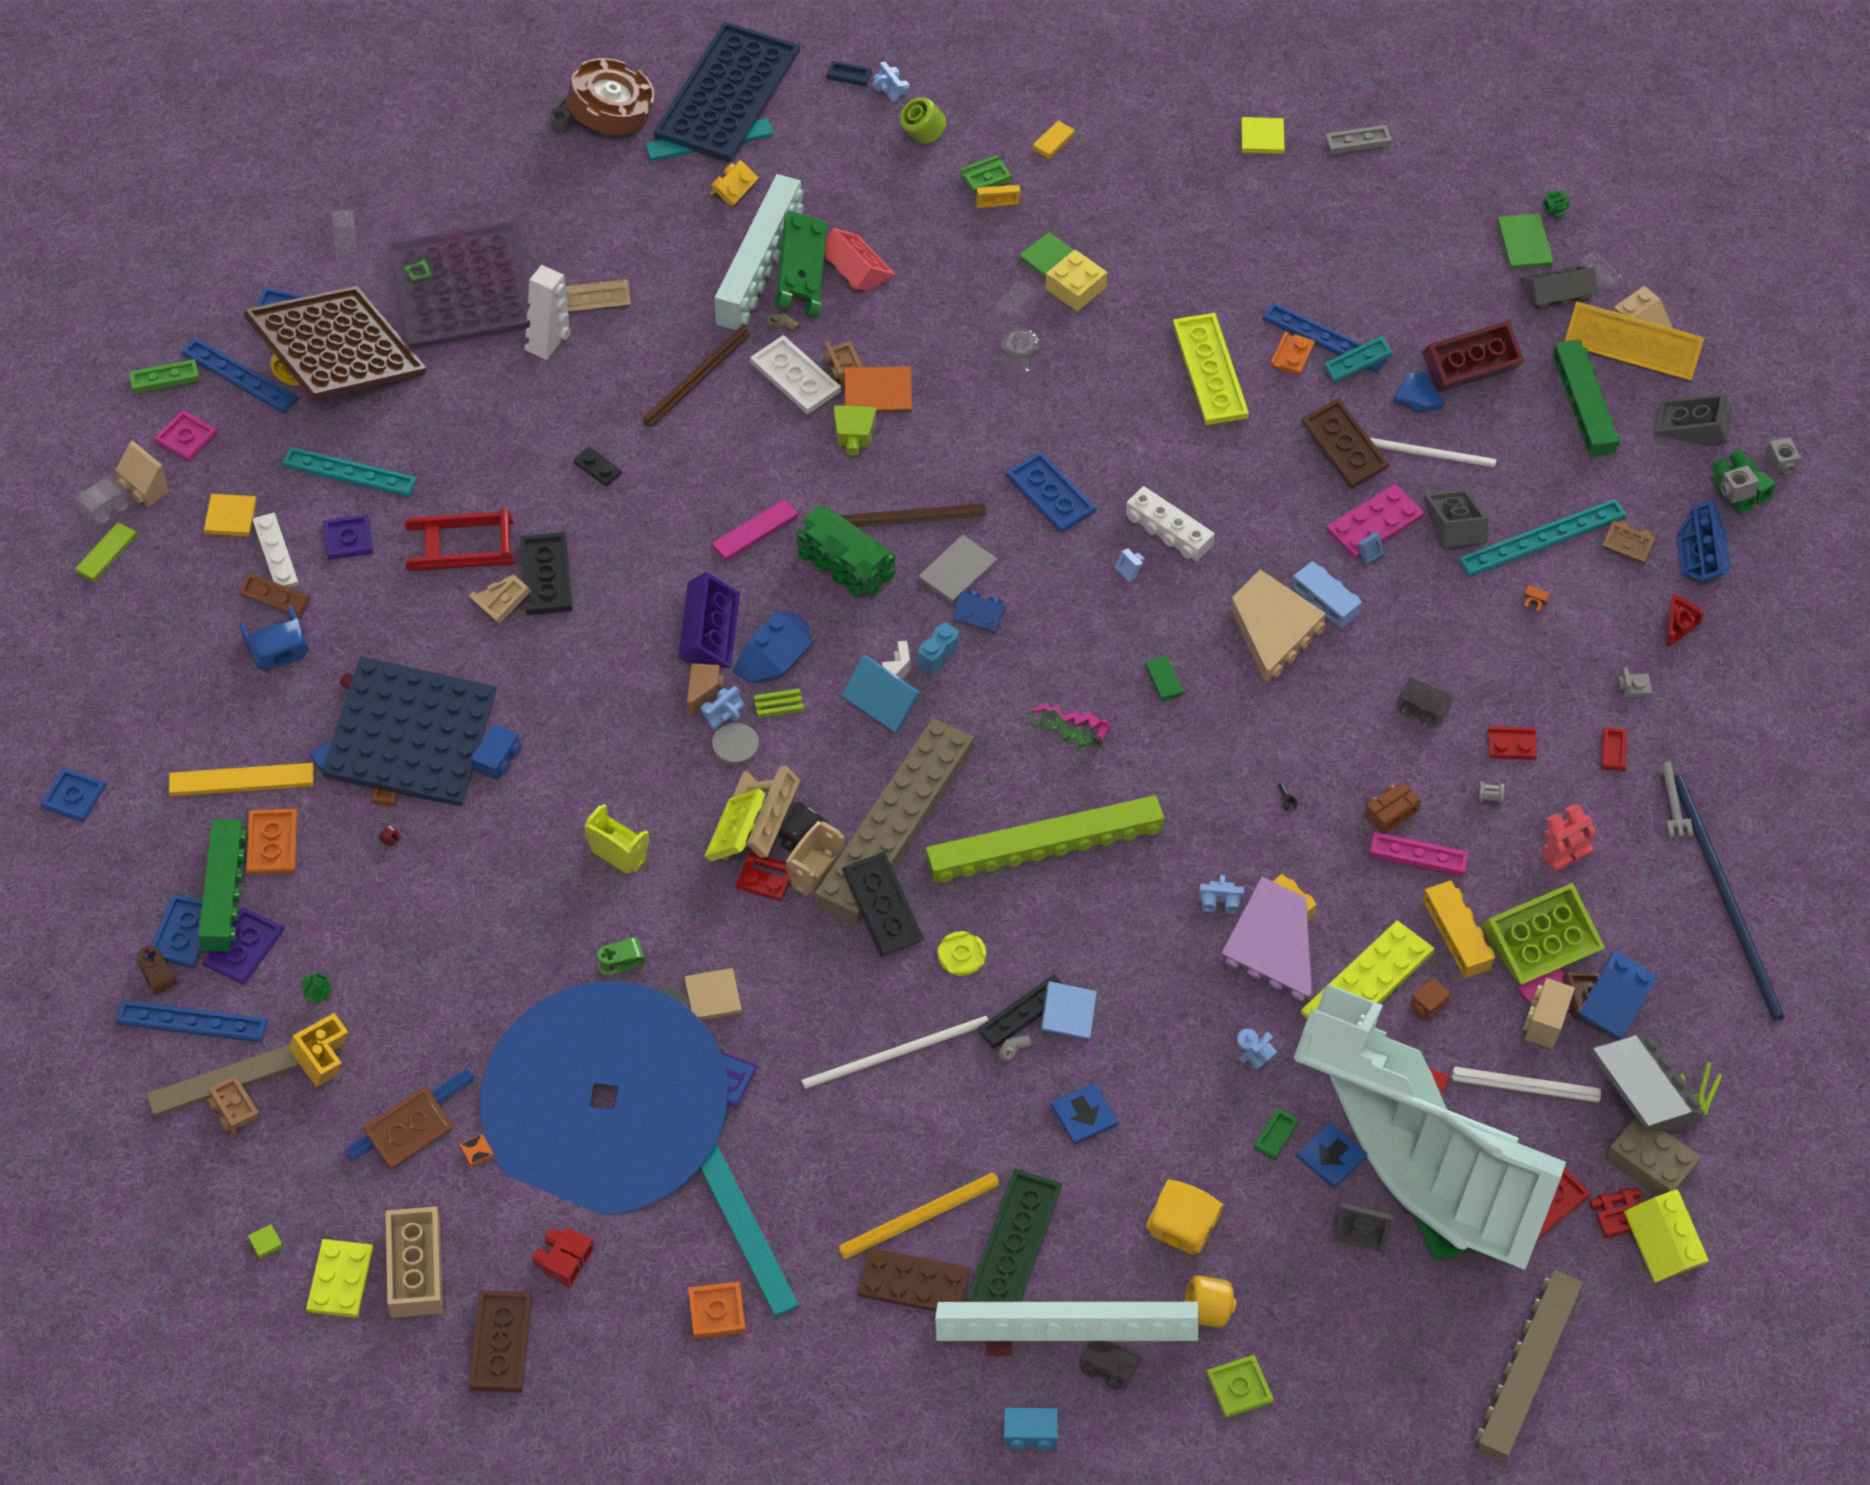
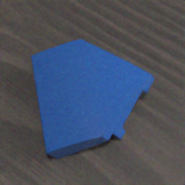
M1427 372L1407 374L1393 400L1397 404L1402 402V404L1410 406L1414 413L1417 414L1421 409L1424 411L1439 410L1445 405Z

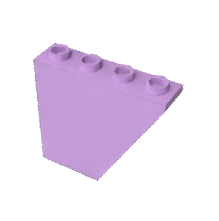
M1261 877L1222 951V956L1226 959L1225 963L1235 969H1238L1239 966L1247 969V974L1257 980H1260L1261 977L1269 980L1268 984L1281 991L1282 988L1291 991L1290 995L1299 1001H1304V999L1311 1001L1313 992L1306 898Z

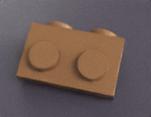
M827 341L825 342L826 351H823L827 364H832L833 367L830 369L834 380L838 379L843 387L845 386L844 367L863 366L851 341L835 347H831L830 342Z

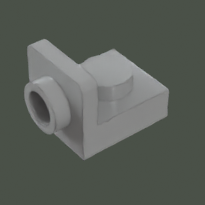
M1628 667L1622 669L1621 676L1617 677L1618 690H1622L1624 698L1650 697L1652 695L1649 674H1629Z

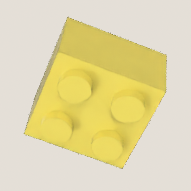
M1076 249L1046 273L1045 289L1077 312L1102 292L1107 285V271Z

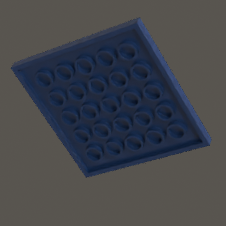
M360 656L324 764L322 776L390 792L394 791L399 794L435 802L462 806L473 771L471 758L481 744L497 687Z

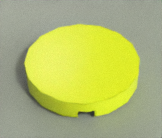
M953 932L947 935L938 947L939 963L950 974L958 976L971 975L984 965L986 959L984 943L979 937L970 935L969 932Z

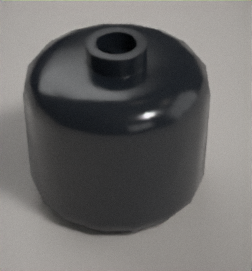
M794 802L788 808L777 836L782 840L781 844L792 852L805 834L818 821L827 822L811 807L801 802Z

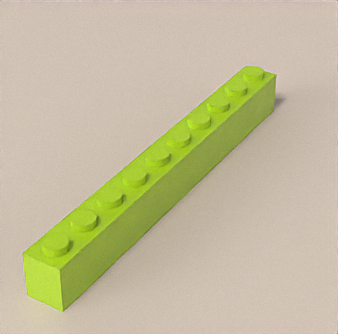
M1154 795L926 847V861L933 882L940 881L946 883L954 877H971L980 871L994 872L1002 866L1016 867L1024 861L1033 860L1038 862L1046 856H1064L1069 851L1077 849L1079 851H1086L1092 846L1099 844L1108 846L1114 843V841L1121 839L1130 841L1143 834L1156 835L1160 830H1163L1165 818L1157 796Z

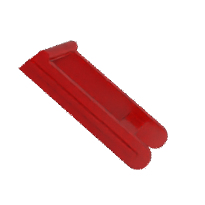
M501 509L500 512L408 518L405 521L406 530H425L426 557L408 559L406 561V569L408 571L516 564V560L510 551L509 524H514L512 514L508 509ZM500 525L501 552L440 556L439 529Z

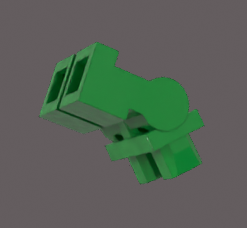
M1735 450L1729 454L1732 462L1730 466L1727 459H1719L1712 463L1715 474L1710 476L1711 481L1714 483L1718 493L1723 498H1726L1730 504L1731 502L1727 496L1722 494L1720 489L1725 472L1748 465L1759 480L1756 496L1731 504L1738 515L1755 507V503L1758 505L1773 497L1776 483L1764 472L1760 473L1755 466L1754 459H1747L1743 450Z

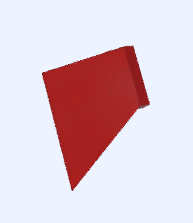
M1674 593L1672 594L1665 617L1666 645L1668 647L1699 626L1705 613L1698 606Z

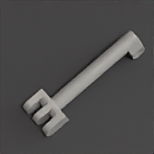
M1665 762L1658 767L1657 771L1659 778L1664 777L1673 819L1666 822L1668 837L1674 838V829L1677 830L1678 837H1683V828H1686V835L1688 837L1693 836L1691 819H1682L1673 766L1671 762Z

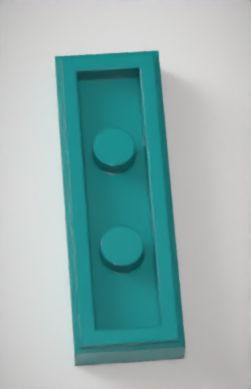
M1382 335L1324 363V368L1332 381L1336 383L1392 357L1393 352Z

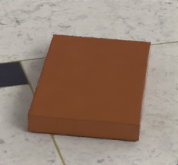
M424 1086L363 1126L362 1130L391 1170L454 1128V1126L428 1088Z

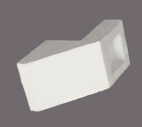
M898 641V651H894V661L882 662L884 668L900 679H903L910 672L907 641Z

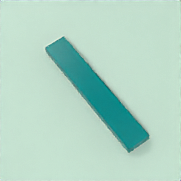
M768 118L757 120L744 142L772 137L773 131ZM664 140L645 143L651 162L698 152Z
M294 447L289 448L282 462V467L408 498H410L417 482V477Z

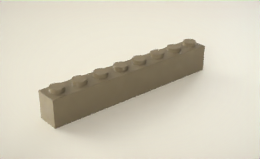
M1554 1270L1551 1278H1545L1540 1290L1544 1292L1542 1299L1536 1298L1531 1310L1532 1313H1535L1533 1320L1527 1319L1522 1333L1526 1336L1523 1342L1518 1340L1512 1355L1517 1357L1514 1363L1508 1362L1503 1374L1507 1378L1504 1385L1499 1383L1493 1398L1497 1399L1495 1407L1489 1406L1484 1420L1488 1421L1485 1429L1479 1428L1474 1442L1478 1443L1477 1453L1506 1465L1581 1291L1582 1281L1557 1270Z

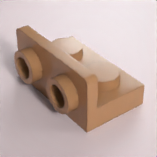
M1619 520V522L1613 521L1602 547L1645 564L1651 548L1655 544V537L1652 536L1653 533L1645 529H1640V531L1633 529L1631 524Z
M236 1075L209 1087L208 1106L212 1113L217 1111L220 1116L218 1121L224 1132L229 1131L232 1138L237 1135V1128L259 1119V1112Z

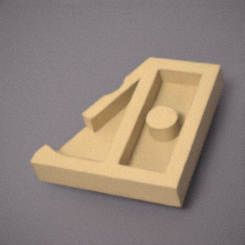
M515 575L504 578L501 582L489 585L488 589L481 593H471L469 597L500 624L531 590Z

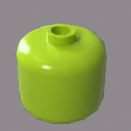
M918 97L908 102L902 109L900 125L914 141L927 145L938 140L944 133L946 117L930 99Z

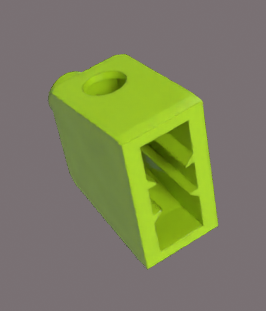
M834 405L837 445L846 446V453L848 455L856 456L859 454L860 447H869L876 424V407Z

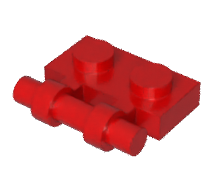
M1629 1188L1620 1189L1619 1193L1611 1195L1607 1193L1598 1195V1198L1589 1201L1592 1210L1598 1208L1603 1210L1597 1212L1596 1219L1605 1239L1632 1232L1624 1211L1645 1202L1644 1200L1635 1203L1634 1199L1641 1197L1638 1188L1631 1190ZM1623 1202L1624 1206L1616 1208L1613 1207V1204Z

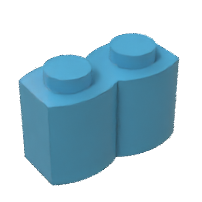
M946 622L939 625L934 630L932 637L925 640L919 647L918 667L930 675L937 673L943 667L945 660L952 657L957 651L959 630Z

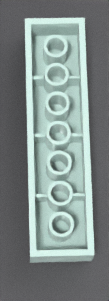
M776 174L715 296L716 325L733 330H738L743 325H748L751 315L750 311L751 309H756L759 293H764L765 281L767 278L772 277L773 265L780 260L784 214L788 210L800 214L803 213L804 205L801 204L804 191L801 190V180Z

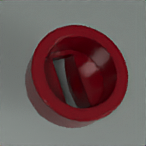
M389 825L380 833L378 839L387 846L395 845L394 840L399 841L400 834L393 825Z

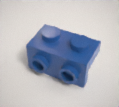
M968 590L967 594L960 592L953 619L997 632L1003 612L1007 609L1002 604L1003 600L989 597V600L980 598V593Z

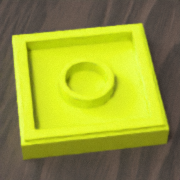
M1242 117V153L1284 154V118Z

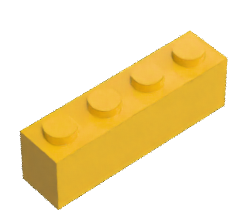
M1452 880L1425 889L1423 902L1464 978L1491 970L1495 959L1493 949L1487 946L1484 941L1483 931L1473 921L1472 911L1469 907L1466 908L1459 888H1455Z

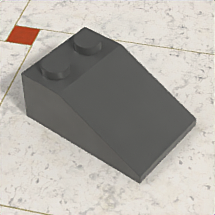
M1726 393L1661 400L1655 434L1701 445L1727 443L1733 410Z
M1468 490L1424 494L1437 539L1443 547L1456 548L1462 545L1477 546L1480 543H1487L1489 518Z
M1342 1203L1333 1241L1384 1253L1393 1215L1385 1214L1382 1211L1365 1209L1354 1204Z

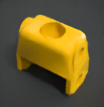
M1168 1179L1148 1219L1146 1230L1149 1231L1153 1238L1190 1255L1200 1254L1222 1215L1224 1204L1199 1188Z

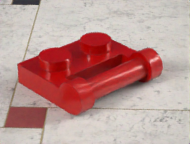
M750 850L736 883V888L782 902L790 883L786 871V863L767 857L760 858L754 851ZM754 864L784 872V875L782 877L755 869L753 866Z

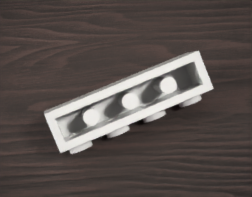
M1145 486L1127 501L1126 515L1131 522H1138L1145 527L1149 534H1156L1167 546H1173L1178 549L1185 558H1191L1197 562L1213 546L1214 532Z

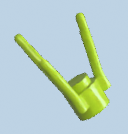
M1710 1062L1706 1064L1699 1094H1692L1700 1101V1107L1705 1113L1699 1118L1700 1120L1704 1119L1705 1115L1708 1114L1709 1106L1722 1078L1721 1074L1717 1075L1705 1101L1704 1094L1710 1074ZM1680 1074V1077H1682L1685 1081L1684 1074Z

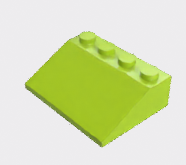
M1573 883L1491 917L1481 925L1491 948L1520 986L1605 949Z

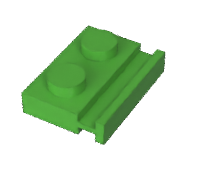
M998 155L960 169V176H963L973 195L977 194V188L996 187L1012 181V175L1004 163L999 160Z

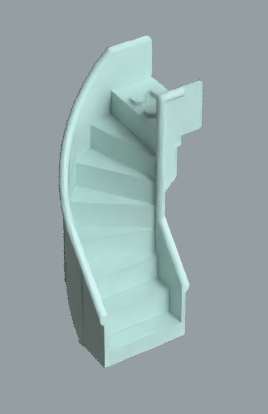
M1327 985L1318 1009L1311 1011L1294 1055V1060L1329 1074L1350 1125L1362 1149L1368 1153L1367 1158L1390 1193L1408 1211L1457 1248L1464 1250L1469 1247L1525 1270L1562 1177L1566 1162L1517 1143L1518 1137L1447 1110L1421 1051L1385 1037L1387 1032L1375 1028L1383 1005L1335 986Z

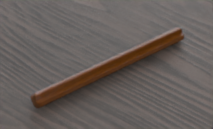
M740 327L652 408L642 419L645 425L650 427L655 425L741 345L750 335L747 328Z
M980 503L840 516L856 527L984 517L986 515L985 504Z

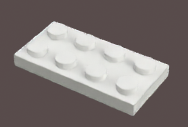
M784 335L750 357V363L807 415L841 393V386Z

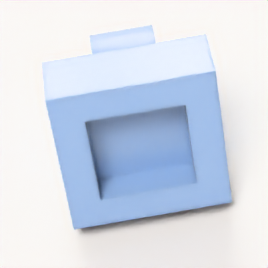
M1129 549L1121 552L1115 568L1128 582H1131L1137 578L1145 558L1140 553L1133 554Z

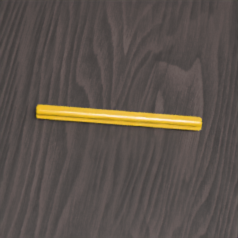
M995 1173L979 1178L841 1244L839 1252L844 1259L852 1257L869 1247L875 1246L998 1187L999 1179Z

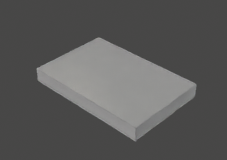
M962 535L918 576V580L954 604L959 599L960 592L966 593L997 563V558Z

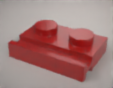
M1488 726L1489 758L1536 760V728Z

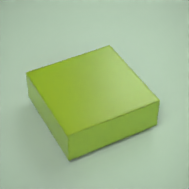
M271 1224L248 1235L259 1259L283 1248Z

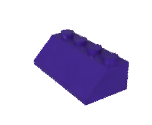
M708 572L688 581L678 657L690 665L707 664L720 665V668H731L740 592Z

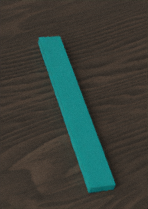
M1615 498L1459 557L1458 562L1470 578L1612 524L1613 521L1623 520L1627 517V514Z
M716 1143L710 1155L700 1167V1170L774 1317L777 1318L798 1309L799 1305Z

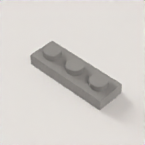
M1387 125L1325 134V142L1330 155L1391 146L1392 143Z

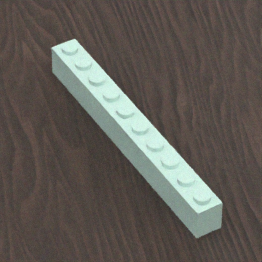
M938 1302L935 1317L937 1341H1198L1199 1330L1198 1302Z

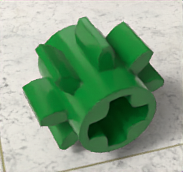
M1561 190L1547 192L1548 198L1543 200L1545 212L1547 214L1551 213L1556 217L1565 215V209H1568L1570 206L1568 196L1565 193L1561 194Z
M316 972L309 977L305 976L300 985L303 988V997L314 1003H320L324 998L328 1000L333 990L330 988V979Z

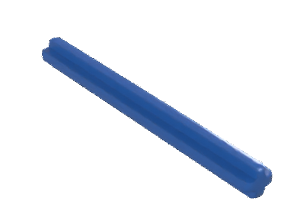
M465 1069L430 1093L437 1103L440 1104L472 1083L474 1076L469 1069ZM365 1135L345 1148L344 1151L348 1159L354 1161L374 1148V1146Z

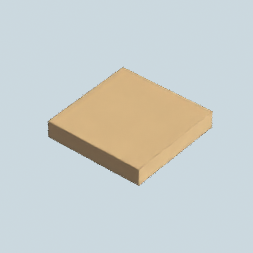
M733 968L684 976L691 1011L700 1020L742 1013Z

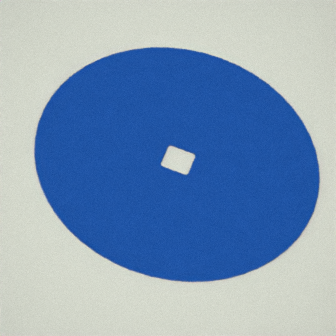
M617 981L587 983L557 992L535 1004L522 1014L500 1039L491 1055L482 1081L480 1095L482 1128L486 1141L494 1154V1159L508 1177L601 1215L626 1213L663 1199L686 1183L699 1170L714 1148L724 1124L728 1102V1081L724 1061L713 1036L704 1023L684 1004L659 990L640 984ZM595 1084L618 1087L614 1109L590 1106Z

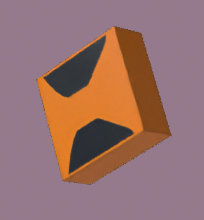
M483 1134L460 1144V1148L471 1168L494 1156Z

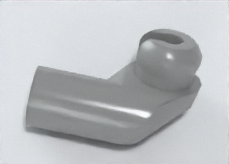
M1024 1035L1006 1039L999 1051L1000 1058L1005 1062H1009L1015 1057L1018 1049L1031 1047L1029 1036Z

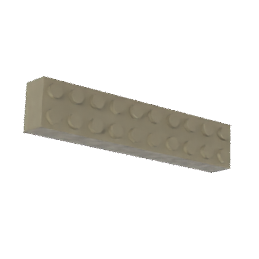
M935 718L931 719L815 892L816 908L855 927L859 926L863 917L841 869L885 851L891 867L895 871L973 753V736Z

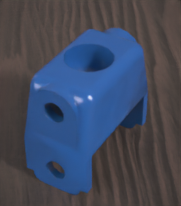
M292 606L287 607L290 618L289 622L263 628L249 635L244 623L239 624L243 640L256 667L264 672L300 660L309 651L307 641Z

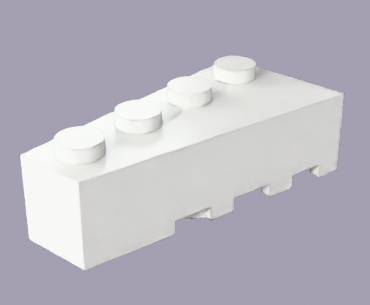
M541 265L529 280L528 303L531 305L527 312V319L530 320V328L526 329L525 337L529 338V343L525 345L524 350L547 360L561 341L568 339L571 329L569 327L568 300L566 298L564 275Z

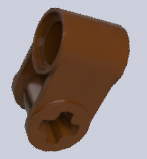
M147 945L140 949L137 963L148 986L151 985L154 995L177 984L173 972L156 947ZM145 953L149 956H155L152 961L153 963H150L148 960L143 961Z

